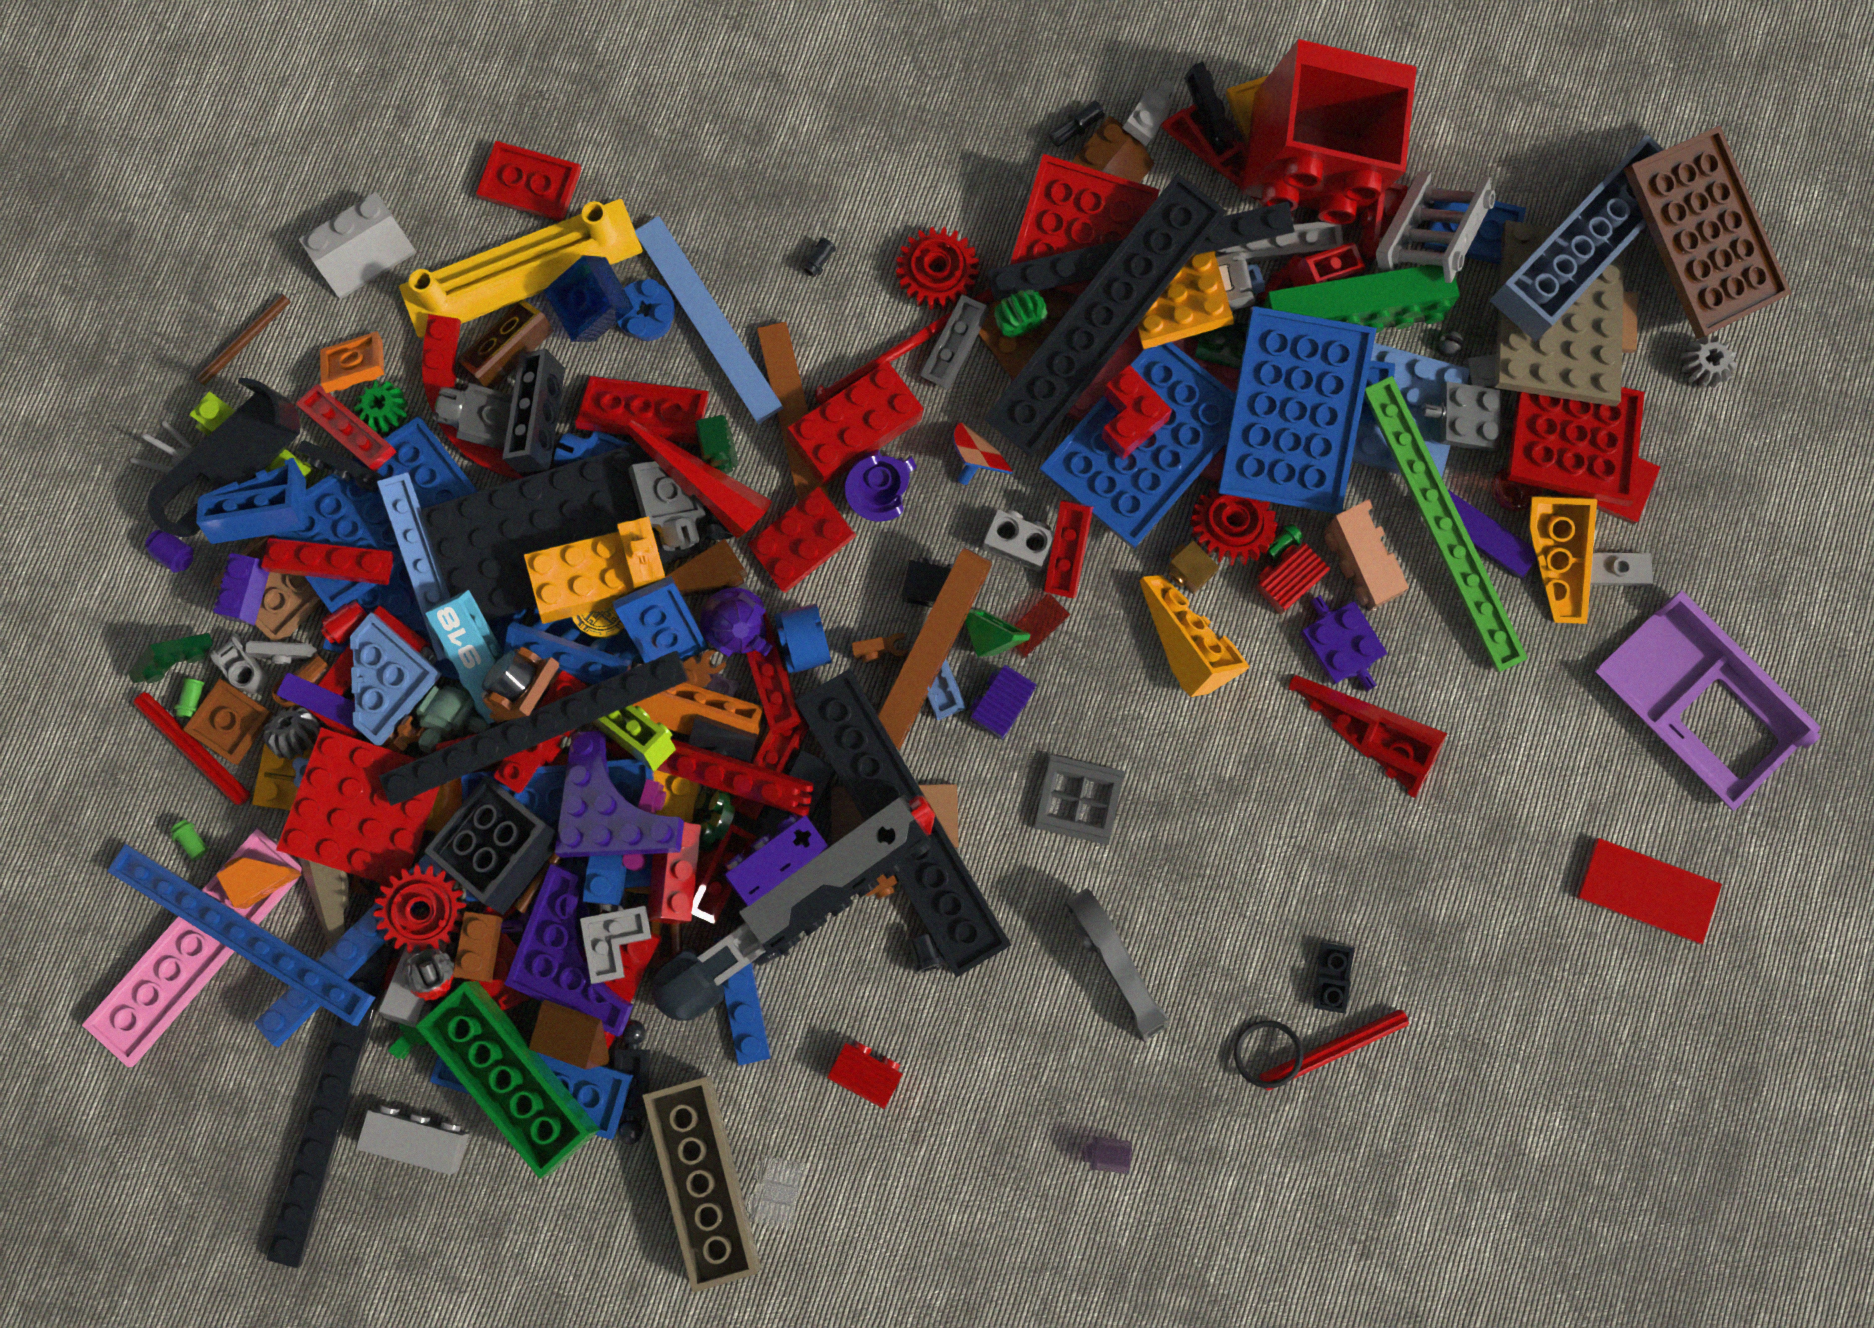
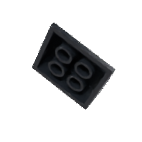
M485 775L424 852L483 904L504 915L555 851L558 831L493 779Z

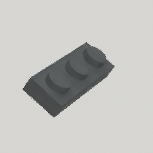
M962 295L920 376L935 385L949 390L991 309L985 304Z

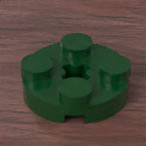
M715 789L710 794L703 792L698 798L696 804L698 811L694 820L690 823L701 825L699 850L706 853L711 852L716 848L711 845L715 839L722 840L725 837L735 812V806L730 804V799L735 800L733 794Z

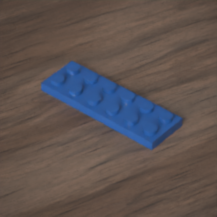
M538 1053L599 1127L600 1131L595 1135L610 1140L614 1139L633 1075L607 1066L585 1070ZM438 1055L430 1082L471 1095Z

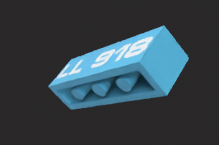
M467 590L437 604L425 614L428 617L430 629L438 635L444 646L446 657L456 667L461 684L465 689H468L474 699L476 711L480 716L484 717L487 724L495 721L489 717L492 710L482 701L487 694L482 689V683L490 668L504 654L473 596Z

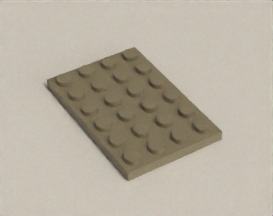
M1509 220L1504 222L1501 235L1502 257L1500 260L1499 289L1557 228ZM1624 249L1536 342L1498 309L1495 388L1617 406L1621 402Z

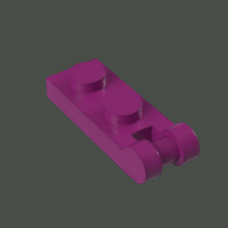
M646 779L638 808L652 814H656L657 810L661 811L666 799V792L663 791L664 785L657 781ZM644 854L623 855V864L626 868L639 872L647 866V858Z

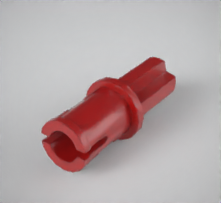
M1295 255L1292 256L1291 260L1279 272L1272 274V280L1265 286V292L1258 293L1256 296L1260 306L1263 307L1269 291L1292 288L1293 283L1289 276V270L1298 265L1302 258Z

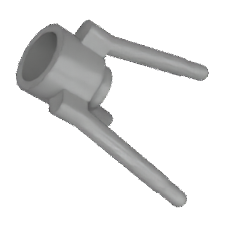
M163 421L162 426L186 447L185 449L179 448L176 450L148 434H143L142 437L154 446L172 455V463L176 467L196 447L168 422ZM130 459V462L166 473H169L174 468L143 459Z

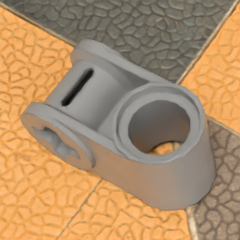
M234 633L229 642L217 651L211 650L209 655L234 687L250 694H257L266 687L268 682L267 674L255 657L245 653V641ZM252 671L251 679L244 684L245 675Z

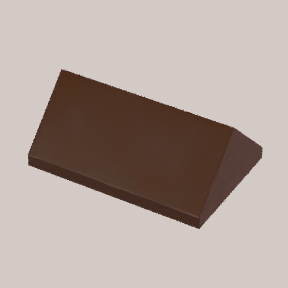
M522 299L471 345L457 361L483 387L493 389L518 366L521 353L535 350L554 332V329L540 310Z

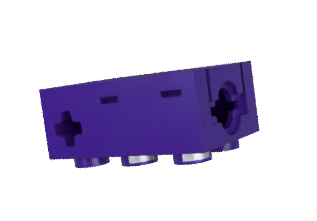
M795 814L790 815L777 825L780 831L772 837L769 834H764L750 845L753 851L746 856L738 853L724 864L727 870L721 874L744 905L748 907L829 848L806 815L799 817ZM794 832L804 833L805 836L801 839L803 845L793 843L796 839Z

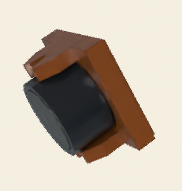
M520 647L519 650L515 648L514 651L505 653L490 668L482 683V689L487 692L482 701L492 710L489 717L499 723L529 716L557 671L559 663L552 657L542 659L524 647Z

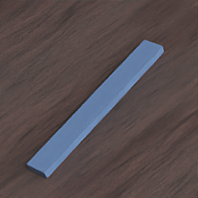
M660 216L655 217L635 230L639 241L758 425L784 409Z

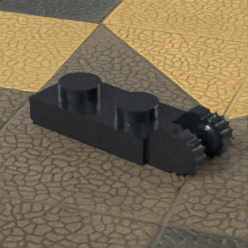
M1204 62L1194 64L1185 75V82L1204 130L1214 146L1213 148L1219 151L1224 150L1236 138L1233 122L1225 119V107L1222 100L1216 95L1211 72L1206 69Z

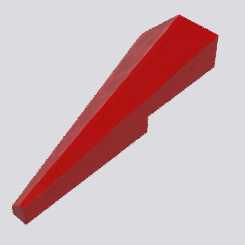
M631 420L624 427L631 437L689 497L695 494L737 539L745 534L770 507L772 501L634 420Z
M1295 675L1288 689L1292 692L1296 690L1310 703L1309 707L1314 712L1320 711L1332 722L1331 726L1364 756L1367 758L1372 757L1386 769L1385 774L1389 778L1393 779L1395 777L1408 789L1407 793L1411 797L1416 798L1439 755L1448 733Z

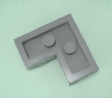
M646 906L580 919L591 984L625 978L619 945L652 939Z

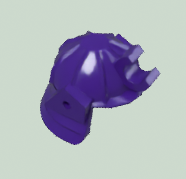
M879 449L865 453L852 464L853 468L846 479L845 495L850 507L859 516L871 521L882 522L899 517L904 509L901 496L908 487L909 473L917 468L913 457L910 456L903 460L902 457L896 459L890 456H882Z
M727 588L715 593L704 605L700 617L701 631L707 643L728 657L733 652L747 653L754 650L767 656L773 646L765 640L766 623L763 614L766 610L764 609L763 601L751 591L743 588Z

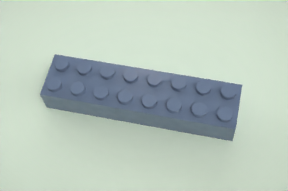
M1646 135L1489 300L1535 342L1554 325L1647 225L1624 168L1664 150L1650 136Z

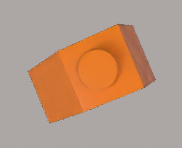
M237 857L230 860L224 865L225 869L216 874L234 908L241 909L251 907L301 876L300 871L297 869L245 857Z

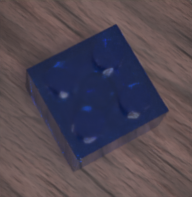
M583 255L543 290L572 342H595L634 309L606 257Z

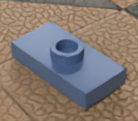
M945 659L931 689L929 686L927 688L929 691L927 698L938 721L967 708L949 664Z

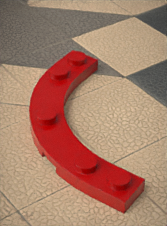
M428 314L422 352V377L427 400L433 413L435 412L434 407L436 399L440 395L439 390L441 387H450L458 390L455 360L461 321L458 318ZM438 423L450 441L477 464L508 478L516 480L524 478L503 460V450L456 438L457 429L455 427ZM552 453L550 469L557 468L553 462L554 453Z

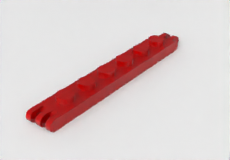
M606 738V748L612 750V756L624 760L636 759L611 738ZM671 739L676 750L657 768L658 771L797 815H809L810 808L802 804L811 803L812 796L804 792L813 791L814 784L812 782Z

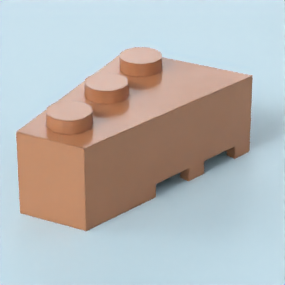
M1370 499L1336 515L1325 529L1326 535L1324 536L1329 549L1332 552L1336 551L1343 574L1346 578H1351L1355 584L1357 599L1363 606L1366 605L1369 611L1395 599L1409 589L1394 553H1388L1380 539L1381 536L1385 535L1382 526L1375 527L1368 510L1373 508Z

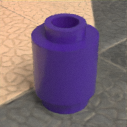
M156 530L152 532L145 542V549L148 551L149 556L172 572L186 570L194 560L193 548L178 537L165 531Z

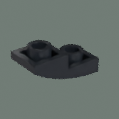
M1321 940L1314 986L1313 1008L1346 1014L1351 987L1349 979L1355 952L1353 945Z

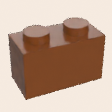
M473 912L464 913L453 977L492 983L503 918Z

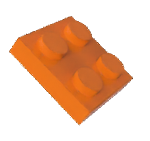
M378 331L320 349L321 386L325 393L345 390L351 385L363 381H372L379 376L385 375L383 343Z

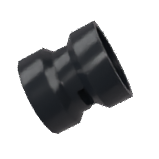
M704 506L706 514L704 517L708 522V525L705 527L706 539L723 540L725 538L727 540L734 538L735 536Z

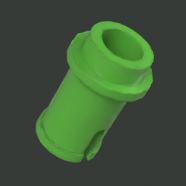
M184 678L179 703L174 706V709L177 710L176 716L191 719L198 710L204 682Z
M183 820L171 828L170 832L173 834L171 838L173 841H178L190 856V859L195 861L206 855L210 848L206 846L194 830V823Z

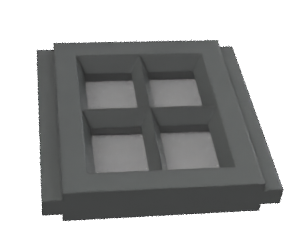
M1050 755L1034 829L1109 845L1124 771Z

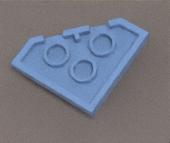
M370 612L350 636V649L353 650L354 667L351 668L352 693L355 694L353 725L375 745L381 746L440 678L442 673L381 618Z

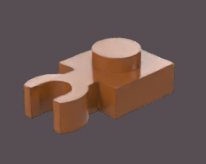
M716 648L705 652L701 657V662L696 655L683 662L690 680L685 683L702 688L713 681L708 673L716 674L726 667L725 661L717 666L711 663L710 658L717 652Z

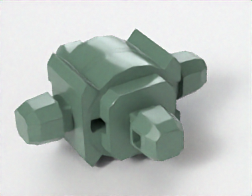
M460 681L454 688L447 685L442 690H439L434 685L428 694L423 696L410 711L418 716L419 726L426 729L419 739V748L426 753L436 751V744L467 737L468 735L479 734L490 729V724H487L484 718L477 716L472 696Z

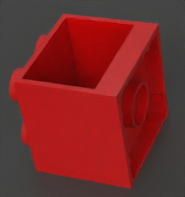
M1298 39L1254 93L1242 194L1262 198L1261 205L1263 207L1289 201L1291 211L1295 210L1298 206L1319 211V219L1329 224L1342 225L1353 222L1358 215L1406 172L1417 67Z

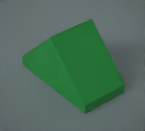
M983 609L970 610L965 619L977 657L995 656L1028 641L1031 636L1030 633Z

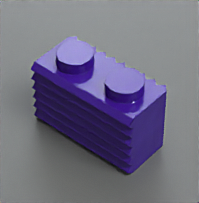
M231 553L228 555L230 559L226 561L228 565L225 567L226 572L223 573L225 577L221 579L223 583L219 585L221 587L218 591L220 595L216 597L218 601L214 603L216 607L213 611L229 621L255 626L270 572L264 571L261 567L263 561L258 558Z
M1004 665L1001 671L998 669L993 671L986 683L990 686L984 697L979 694L969 709L973 712L971 721L1000 740L1005 738L1037 687V684L1007 665Z

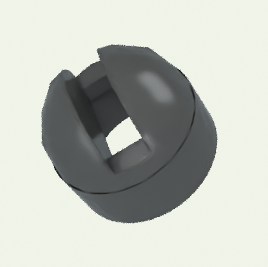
M1456 331L1443 333L1437 341V349L1445 357L1456 356L1463 347V338Z

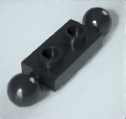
M638 1020L627 1021L623 1034L620 1035L622 1041L626 1044V1048L615 1049L614 1069L633 1075L621 1114L624 1116V1120L617 1128L618 1139L626 1145L635 1144L641 1139L643 1128L637 1120V1116L647 1115L643 1095L649 1092L650 1049H639V1044L646 1036V1029Z

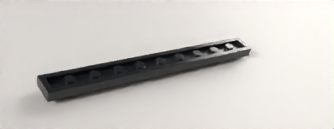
M1289 201L1223 216L1192 256L1294 233ZM1125 239L987 270L993 301L1007 299L1011 294H1017L1020 290L1025 292L1028 289H1033L1034 292L1094 279Z
M673 651L531 711L529 716L512 719L378 777L390 805L393 806L690 680L678 651Z
M382 945L349 978L350 982L373 995L375 999L358 1026L351 1025L339 1016L337 1018L266 1260L294 1268H299L303 1264L384 987L385 975L395 948Z

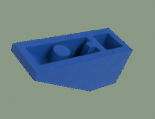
M623 855L589 857L583 902L622 906L627 868L623 864Z

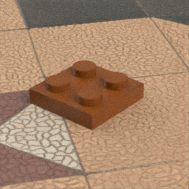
M220 678L183 730L231 763L238 765L274 713Z

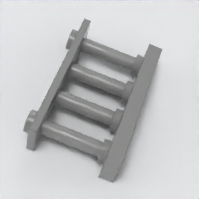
M1419 171L1376 251L1379 273L1395 271L1397 265H1400L1402 262L1443 266L1445 283H1452L1457 271H1461L1463 267L1464 257L1488 209H1492L1494 206L1495 191L1491 190L1490 177H1483L1476 192L1436 189L1435 185H1432L1431 172ZM1434 201L1470 204L1466 212L1427 209L1429 204H1432ZM1423 221L1459 224L1456 232L1417 229L1418 225L1422 224ZM1413 241L1449 245L1445 253L1406 249L1408 244H1412Z

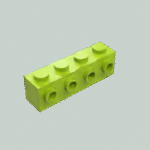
M209 391L189 415L199 421L195 427L209 436L235 410ZM286 449L265 468L267 473L285 466L284 461L294 458L306 482L314 473L311 468Z
M584 682V683L587 684L589 687H590V686H593V684ZM632 705L590 722L653 772L676 750L670 739L672 736L670 730L660 722L657 724L653 722L650 716L638 705L635 707Z

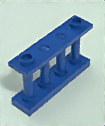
M535 606L531 627L512 622L508 626L503 653L505 654L514 651L515 648L519 650L520 647H524L542 659L552 657L559 663L557 673L567 671L579 680L593 685L631 670L632 661L645 664L625 628L619 634L609 638H593L582 632L573 622L572 617L542 624L537 606ZM604 650V651L612 652V653L615 654V656H614V655H611V654H608V653H605V652H602V651Z

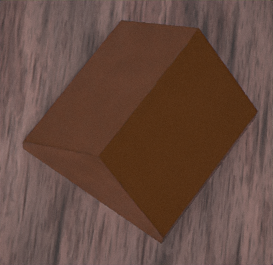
M548 1000L543 1001L529 1049L585 1070L607 1065L610 1059L602 1020Z

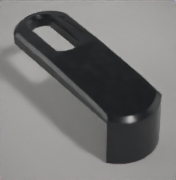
M239 378V384L255 393L150 490L148 509L154 523L161 530L174 536H194L201 530L196 523L198 503L176 523H173L165 515L164 507L200 473L205 474L209 478L212 486L210 492L235 481L240 485L257 477L255 473L264 470L300 434V421L297 410L287 397L257 380Z

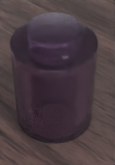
M1092 1136L1091 1142H1085L1083 1162L1089 1163L1090 1170L1129 1174L1132 1141Z

